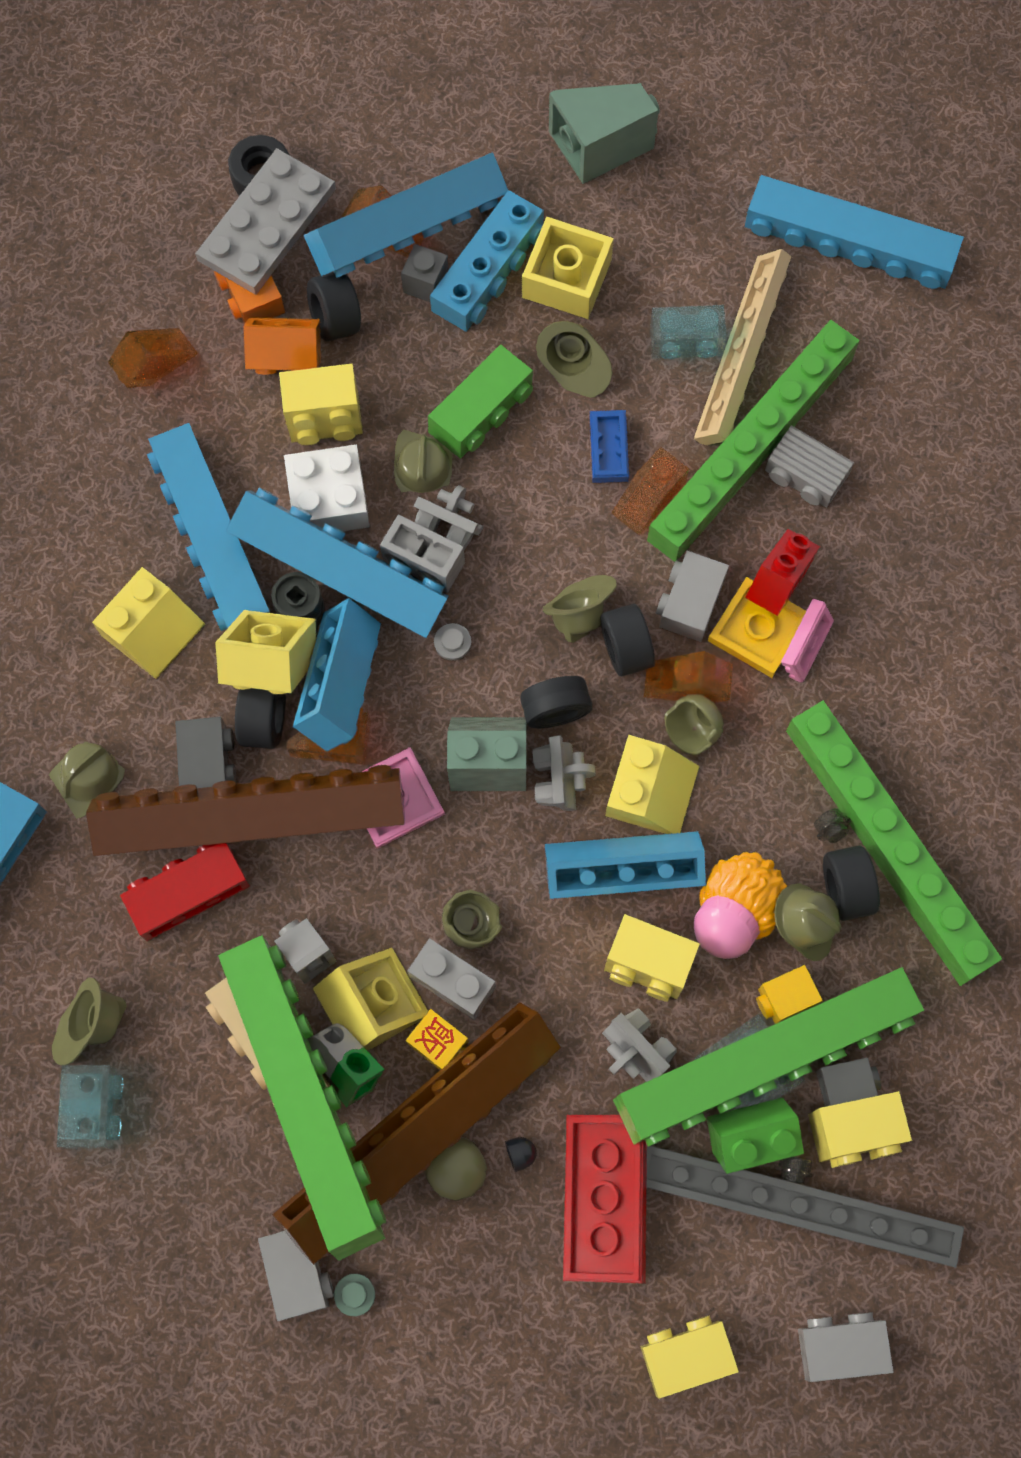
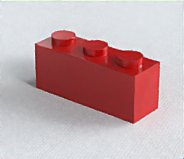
M227 843L202 845L197 849L196 855L185 861L180 858L169 862L162 868V873L151 879L148 877L137 879L127 886L128 891L120 894L139 935L144 940L149 941L250 887Z

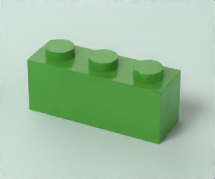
M500 344L428 415V433L460 459L469 450L471 452L475 451L484 441L485 434L493 426L497 428L506 420L509 415V409L516 402L522 404L530 396L533 390V370Z

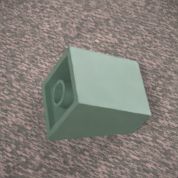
M641 83L555 90L550 92L549 133L582 184L654 149L655 135L657 134V118L660 109L656 98L652 94L648 95Z
M451 717L447 733V772L450 791H526L525 717Z

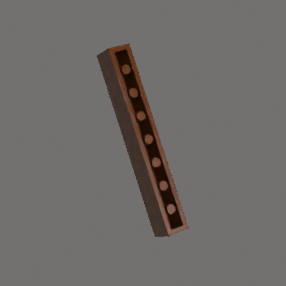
M377 765L369 768L368 771L354 773L350 769H338L324 776L299 773L291 776L290 779L275 780L273 777H260L252 780L251 783L236 784L234 781H220L213 784L212 787L197 788L196 785L187 784L178 786L173 791L158 792L154 788H147L135 792V795L119 796L116 792H108L92 799L86 811L93 856L404 825L405 823L400 768L391 769L388 765Z
M519 1002L356 1142V1146L352 1147L351 1151L355 1161L362 1160L368 1171L371 1184L365 1187L371 1201L377 1199L380 1205L396 1197L400 1189L415 1175L424 1172L430 1166L431 1161L446 1148L455 1145L463 1133L477 1121L486 1118L495 1105L507 1095L517 1091L527 1077L535 1070L544 1067L550 1061L551 1056L561 1049L538 1012ZM304 1187L272 1215L295 1246L314 1265L318 1260L331 1253L328 1252Z

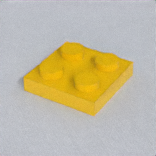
M746 577L709 635L708 642L773 678L781 665V661L806 610L788 601L780 614L776 616L745 598L753 583L752 579Z

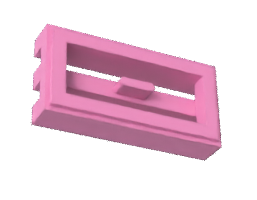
M812 599L781 661L782 665L786 666V672L790 673L789 677L801 683L805 680L834 622L823 601Z

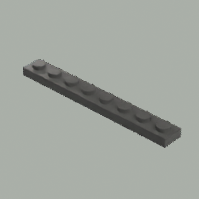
M647 1146V1188L950 1267H957L964 1232L963 1226L746 1170L726 1174L719 1163Z

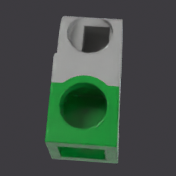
M335 1023L308 1039L312 1051L316 1049L320 1051L328 1070L325 1074L338 1087L339 1092L337 1095L346 1108L373 1091L384 1068L348 1029L341 1024Z

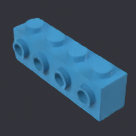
M508 190L431 293V311L465 332L468 331L473 323L478 325L487 312V303L492 297L498 298L502 294L507 284L506 277L512 270L517 272L521 268L526 258V250L531 244L535 245L543 226L544 210Z
M350 598L323 613L293 724L295 729L325 751H329L340 744L348 743L356 734L359 711L364 703L363 695L367 679L371 674L370 666L374 651L378 645L377 638L381 623Z
M698 831L545 844L550 899L706 886L705 850Z

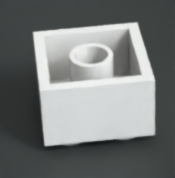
M357 444L284 455L291 507L292 505L311 514L310 522L321 528L324 527L325 523L341 531L370 527Z

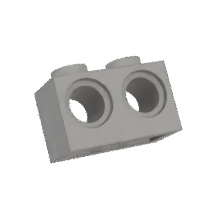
M399 514L380 544L384 562L390 564L392 559L397 560L412 569L410 575L422 581L426 576L445 587L443 591L446 593L449 592L465 564L463 546Z

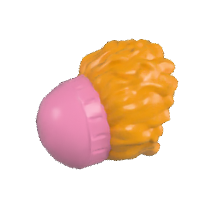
M743 852L740 855H734L727 861L719 860L718 864L714 865L707 878L706 886H703L700 890L701 908L694 919L696 939L709 954L723 959L738 958L748 952L755 940L769 936L776 926L774 914L776 900L781 891L787 887L781 870L774 869L775 864L773 860H764L757 852Z

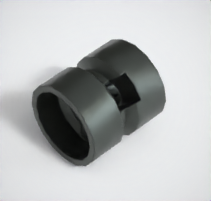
M301 572L287 573L279 578L273 586L271 594L277 614L313 618L317 628L321 624L325 607L319 586L314 578Z

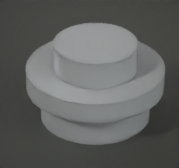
M446 624L436 632L434 646L442 658L458 660L469 652L471 636L468 630L459 624Z

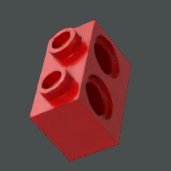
M787 529L762 563L745 598L778 616L802 582L820 546L811 542L806 536Z

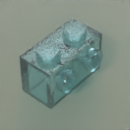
M724 305L652 308L650 321L652 359L723 356L726 342Z
M62 1065L57 1133L58 1148L65 1150L113 1149V1140H119L121 1134L120 1116H115L116 1099H121L123 1094L122 1075H117L116 1068L111 1065Z

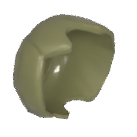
M688 694L677 700L674 706L665 713L666 732L672 743L684 753L697 755L713 746L723 733L724 722L722 714L716 704L703 694Z
M466 890L456 893L443 908L442 925L444 932L456 946L470 950L485 947L496 938L502 929L499 918V906L481 892ZM477 915L478 924L475 927V929L471 931L475 916Z
M461 1137L455 1145L446 1148L431 1161L430 1166L425 1170V1175L430 1186L439 1196L459 1201L472 1197L483 1186L487 1166L476 1144L467 1138Z

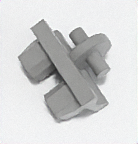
M460 485L452 493L443 489L439 491L437 499L447 503L446 509L421 497H418L414 504V507L419 509L415 523L433 532H436L441 519L451 523L452 525L446 538L463 546L464 550L470 543L473 535L479 536L484 527L457 514L459 509L470 514L474 508V503L464 499L466 488Z
M561 736L549 737L550 744L533 749L535 769L538 771L551 770L552 781L536 783L535 800L542 806H557L564 811L576 810L575 791L586 790L585 779L596 775L595 765L584 764V753H573L572 744L563 742Z
M636 1009L625 1016L620 1013L612 1020V1023L602 1034L611 1043L606 1050L616 1060L609 1068L612 1074L615 1075L623 1068L633 1079L640 1074L647 1082L665 1073L670 1067L668 1063L677 1050L667 1038L661 1037L653 1045L644 1038L642 1033L651 1024L647 1016L640 1009Z

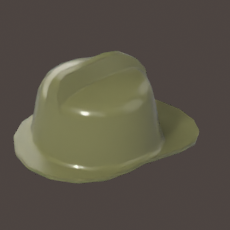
M559 321L548 325L539 334L536 344L538 358L564 389L589 398L604 392L610 384L612 377L611 361L588 329L577 323Z
M403 429L398 435L395 445L394 476L396 485L401 492L411 491L418 493L432 492L449 485L452 475L453 453L437 439Z
M597 575L571 584L551 602L543 606V612L551 615L556 629L564 633L568 642L574 643L585 637L590 631L601 626L600 616L603 613L604 601L616 589L617 581L612 576Z
M84 742L71 748L64 758L52 769L49 776L77 819L86 815L92 799H95L100 794L112 792L123 780L125 769L101 745Z
M801 883L790 884L778 896L774 914L775 923L780 935L805 958L811 961H819L825 958L830 952L833 937L835 934H839L841 930L839 910L836 903L830 896L814 891Z
M87 978L83 981L75 998L60 1019L52 1044L54 1061L58 1065L67 1066L76 1060L86 1045L103 1044L111 1040L127 1007L126 1001L110 992L101 990L100 984L95 978Z

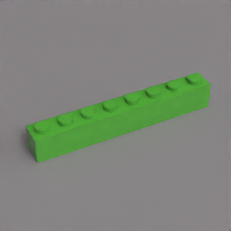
M830 320L650 524L647 541L674 562L678 561L777 447L790 426H795L852 361L860 340Z
M824 700L791 719L786 732L958 984L962 986L1001 961L1002 958Z
M263 935L218 955L328 1252L337 1260H341L386 1239L381 1228L382 1224L387 1223L386 1217L377 1199L370 1200L365 1187L371 1184L370 1176L363 1161L356 1162L351 1148L356 1146L355 1138L348 1123L341 1124L336 1111L342 1108L339 1097L332 1085L326 1087L322 1074L328 1072L326 1064L318 1049L312 1051L308 1038L314 1036L305 1014L298 1015L294 1003L300 1001V998L292 980L288 979L285 981L281 969L286 967V962L278 945L271 947Z
M903 967L627 1090L619 1094L613 1101L633 1145L645 1140L647 1146L650 1147L669 1138L670 1135L667 1130L681 1124L683 1129L687 1130L706 1121L703 1113L717 1107L719 1113L722 1114L741 1105L742 1102L739 1097L753 1091L755 1097H759L776 1089L775 1080L788 1075L790 1081H794L811 1073L810 1064L823 1059L825 1066L846 1057L847 1054L844 1049L857 1043L861 1050L882 1040L879 1033L891 1028L893 1033L896 1034L915 1025L912 1017L923 1012L924 1009Z

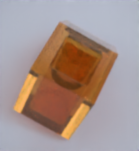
M706 651L655 660V666L646 669L644 697L677 701L688 694H703L714 703L728 701L731 695L733 664Z

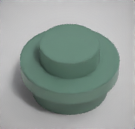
M350 1274L343 1277L335 1287V1304L342 1313L348 1316L365 1314L370 1310L375 1300V1289L372 1282L361 1274Z

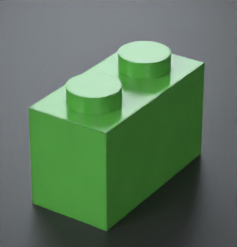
M783 1097L707 1117L712 1152L726 1174L804 1154L798 1116Z

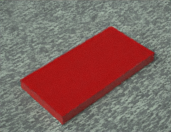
M567 1115L563 1281L646 1284L647 1144L644 1140L633 1145L620 1115Z

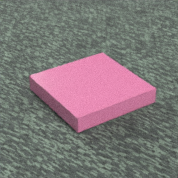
M411 748L374 765H388L391 769L400 768L405 810L404 825L367 828L377 849L445 815Z

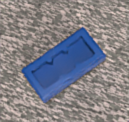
M626 410L590 411L592 483L629 482Z

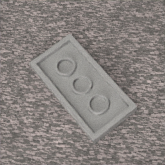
M276 148L195 253L197 260L256 295L336 190L335 181Z

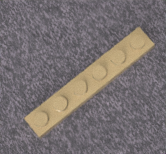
M783 249L757 256L694 439L700 444L710 445L723 442L734 429L736 415L744 400L745 389L750 375L755 368V360L761 343L765 339V331L771 314L776 307V300L781 285L787 275L786 271L791 256Z

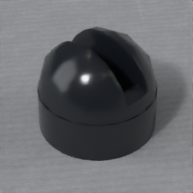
M516 1137L505 1141V1146L515 1172L524 1170L534 1163L537 1150L532 1141L524 1137Z

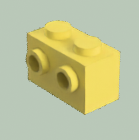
M709 1315L687 1322L688 1331L672 1335L669 1328L647 1336L649 1344L640 1347L657 1398H662L739 1372L722 1321L712 1323Z

